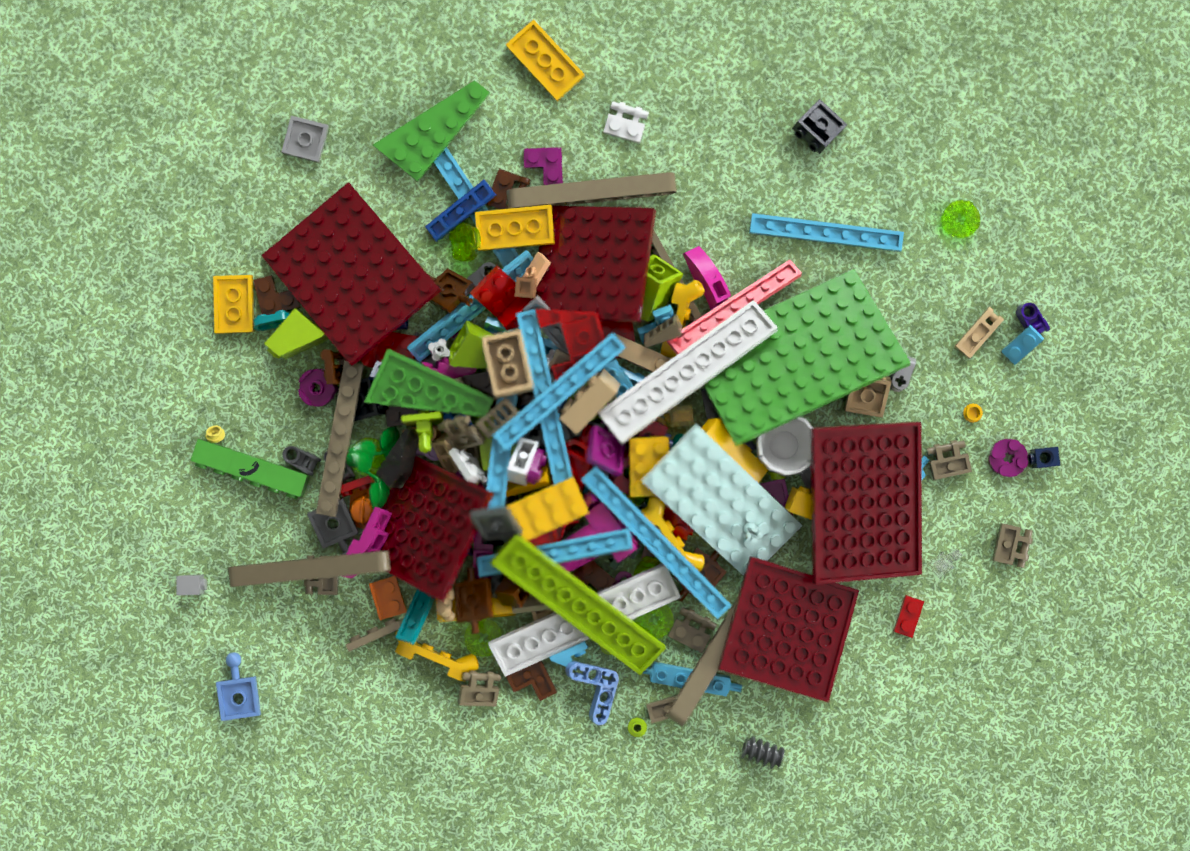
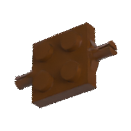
M448 268L436 278L429 275L441 289V292L429 301L430 303L449 314L461 302L471 306L470 304L473 303V299L467 297V295L475 288L472 281Z
M696 547L692 553L704 556V565L700 573L715 587L727 573L716 561L721 554L714 550L711 555H708ZM673 575L672 577L676 579L683 588L680 591V596L682 597L679 599L681 602H683L685 597L688 594L692 593L675 575Z
M475 567L467 568L468 579L462 583L454 584L456 622L471 623V634H480L478 622L483 619L493 618L491 579H475Z

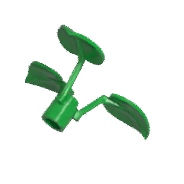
M388 427L383 431L379 442L382 450L376 452L374 442L369 440L360 442L348 450L347 465L356 467L359 472L365 473L375 480L369 490V498L373 510L375 507L382 508L385 505L390 494V486L386 479L379 480L377 476L368 470L372 466L374 456L384 454L385 459L389 460L397 454L400 446V435L397 427Z

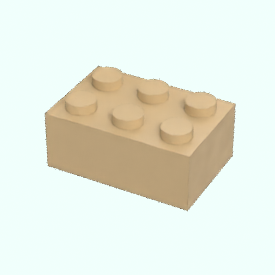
M521 329L482 337L494 399L533 391L534 386Z
M605 369L592 376L587 386L583 384L576 392L575 399L570 398L561 409L562 415L559 419L576 435L618 392L621 384Z

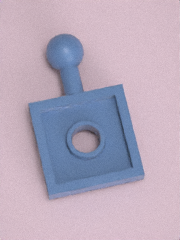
M235 652L228 654L226 657V664L231 667L232 680L216 682L221 721L261 715L256 676L240 678L238 666L241 663V656ZM236 693H240L243 696L241 704L234 701Z

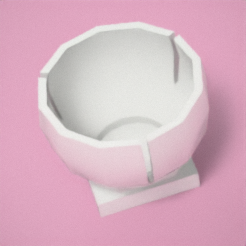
M799 417L758 436L756 448L759 460L769 471L782 476L802 473L811 466L809 461H811V428L813 427L805 418Z

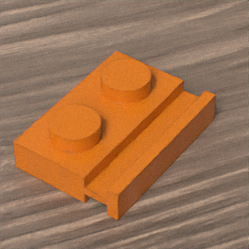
M392 576L369 583L379 620L407 612L397 577Z

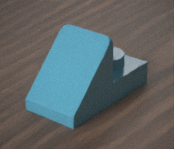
M583 641L549 658L551 661L566 667L567 664L573 661L572 655L578 657L585 654V649H588L586 641Z

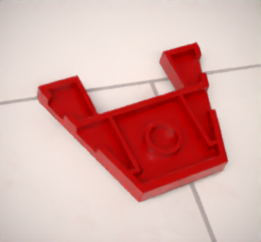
M554 309L535 310L540 327L560 322L571 360L551 365L555 382L605 340L598 312Z

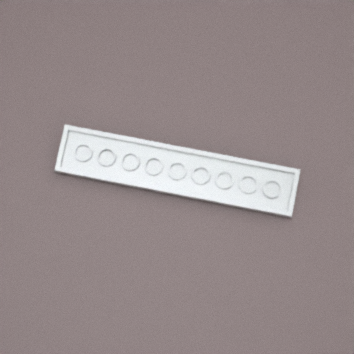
M753 300L598 412V415L619 442L623 444L777 332L778 327Z
M663 563L597 592L598 595L631 620L681 598L668 568ZM553 612L489 641L488 645L506 677L590 638L556 612Z

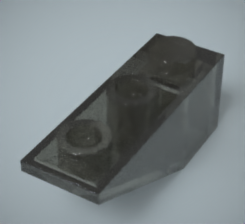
M407 427L402 432L401 437L391 448L390 453L376 472L390 488L402 489L412 474L419 442L417 429Z

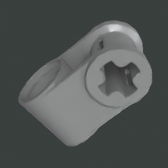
M908 357L911 362L910 366L891 374L890 388L893 391L900 392L908 387L916 364L915 358ZM900 378V379H901L900 382L903 383V384L900 385V386H897L898 383L895 382V381Z

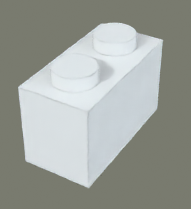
M522 437L519 439L507 468L508 481L527 486V472L536 450L539 449V442Z

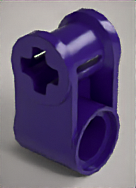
M1025 303L1017 307L1016 315L1024 330L1029 325L1039 334L1050 330L1047 321L1043 318L1035 304ZM1025 307L1030 309L1028 317L1024 314Z

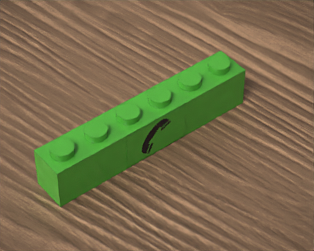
M197 439L190 460L196 462V467L206 469L208 466L214 468V473L225 475L226 472L232 474L231 478L243 481L244 478L250 480V484L253 486L261 487V485L268 486V490L271 492L279 493V491L287 493V497L296 500L298 497L304 496L311 476L215 443H210L203 439Z

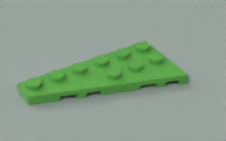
M474 80L382 138L373 146L418 182L490 95V92Z
M387 349L364 402L484 417L490 411L495 399L391 349Z

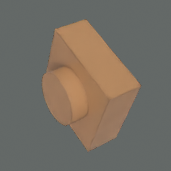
M516 277L515 297L535 298L537 279Z

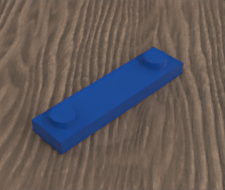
M482 180L427 224L425 228L433 239L438 242L493 199L496 194L486 180Z

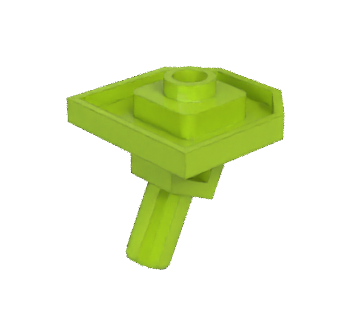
M420 410L418 414L402 416V422L406 426L417 427L420 452L428 453L431 451L433 425L442 423L444 420L443 414L441 412L430 413L429 410Z

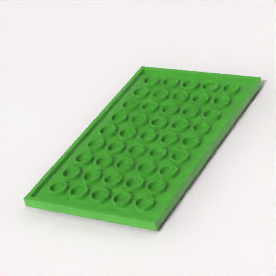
M853 269L763 310L778 327V331L713 377L703 387L737 447L910 366L911 362L857 272Z

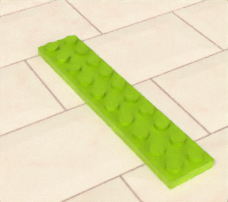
M517 534L514 535L491 560V565L639 675L666 649L662 642L523 537Z

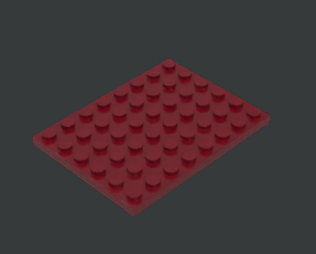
M349 182L261 255L351 366L356 364L441 292V289Z
M921 422L811 428L813 583L817 585L922 575Z

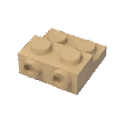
M884 377L848 394L844 408L845 411L883 418L891 386L890 377Z

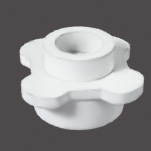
M439 339L438 342L428 345L432 359L435 361L450 355L445 339Z

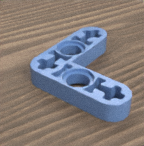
M577 661L570 662L565 669L566 675L569 678L597 685L589 711V718L597 725L605 724L608 720L618 685V674L608 668ZM577 668L583 671V673H572V670ZM595 669V670H596V676H595V678H594V679H589V678H588L589 672H590L591 670ZM602 675L612 676V679L607 681L602 678ZM603 692H607V699L601 702L600 695ZM596 714H602L601 717L596 718Z

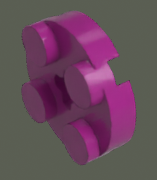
M322 368L308 370L299 379V396L309 406L320 407L329 404L338 391L337 385L326 384L324 369ZM315 383L320 385V392L314 391Z
M1000 440L990 450L988 456L989 465L995 473L1001 476H1017L1028 466L1027 450L1018 440ZM1007 452L1013 456L1011 463L1003 459L1006 457L1005 453Z

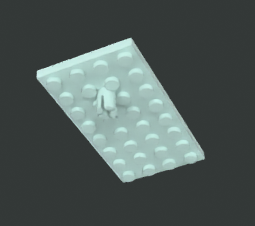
M697 424L641 480L743 576L745 575L750 556L768 561L802 527L800 522Z

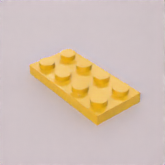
M534 19L505 44L509 51L556 101H559L585 77V74Z
M551 204L475 212L478 251L555 244Z
M574 477L505 506L510 509L523 530L522 537L525 540H530L589 513Z

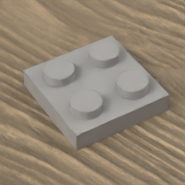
M291 116L282 153L320 163L329 126Z

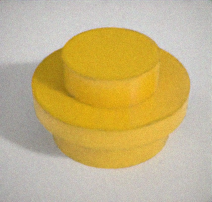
M968 404L963 410V416L968 422L975 423L982 418L983 411L977 404Z

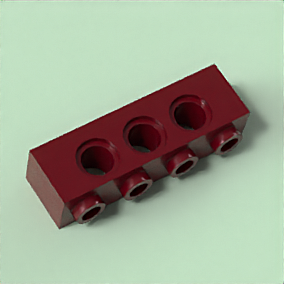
M654 420L631 438L642 437L645 433H649L650 437L665 436L668 427ZM629 439L627 440V448L624 452L623 470L629 467ZM623 470L619 476L609 473L608 479L621 492L629 495V475L623 476Z

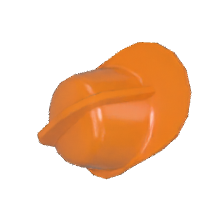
M359 488L355 489L350 497L349 511L356 527L365 529L373 512L369 498L370 488L360 491Z

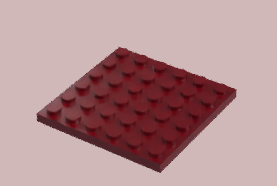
M552 206L555 244L539 246V253H542L551 264L536 287V296H539L550 309L598 312L600 321L640 323L656 216L655 208Z
M406 451L391 482L388 500L381 508L392 513L384 530L389 535L380 551L388 550L390 571L386 572L437 600L445 602L478 530L470 518L471 511L487 509L494 493Z
M750 556L718 670L829 703L859 590L838 583L816 585L813 583V575Z

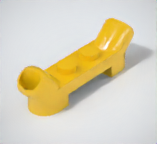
M693 280L687 285L677 282L675 285L671 303L678 304L676 315H678L682 324V329L685 328L686 320H689L691 315L690 303L704 294V287L700 281ZM667 341L662 343L660 354L670 359L674 358L677 354L668 345Z
M650 496L647 507L640 511L654 526L658 525L663 535L700 572L703 569L704 556L684 551L682 548L685 546L680 536L675 537L672 532L675 529L670 521L663 519L665 503L658 496Z
M399 640L395 649V653L410 660L414 658L416 653L449 667L447 676L466 682V680H462V672L475 671L479 668L477 657L472 653L454 659L451 658L452 654L441 650V652L433 650L434 646L423 643L421 645L416 641L415 645Z

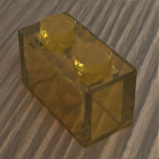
M692 405L669 409L664 414L665 425H669V429L693 426Z

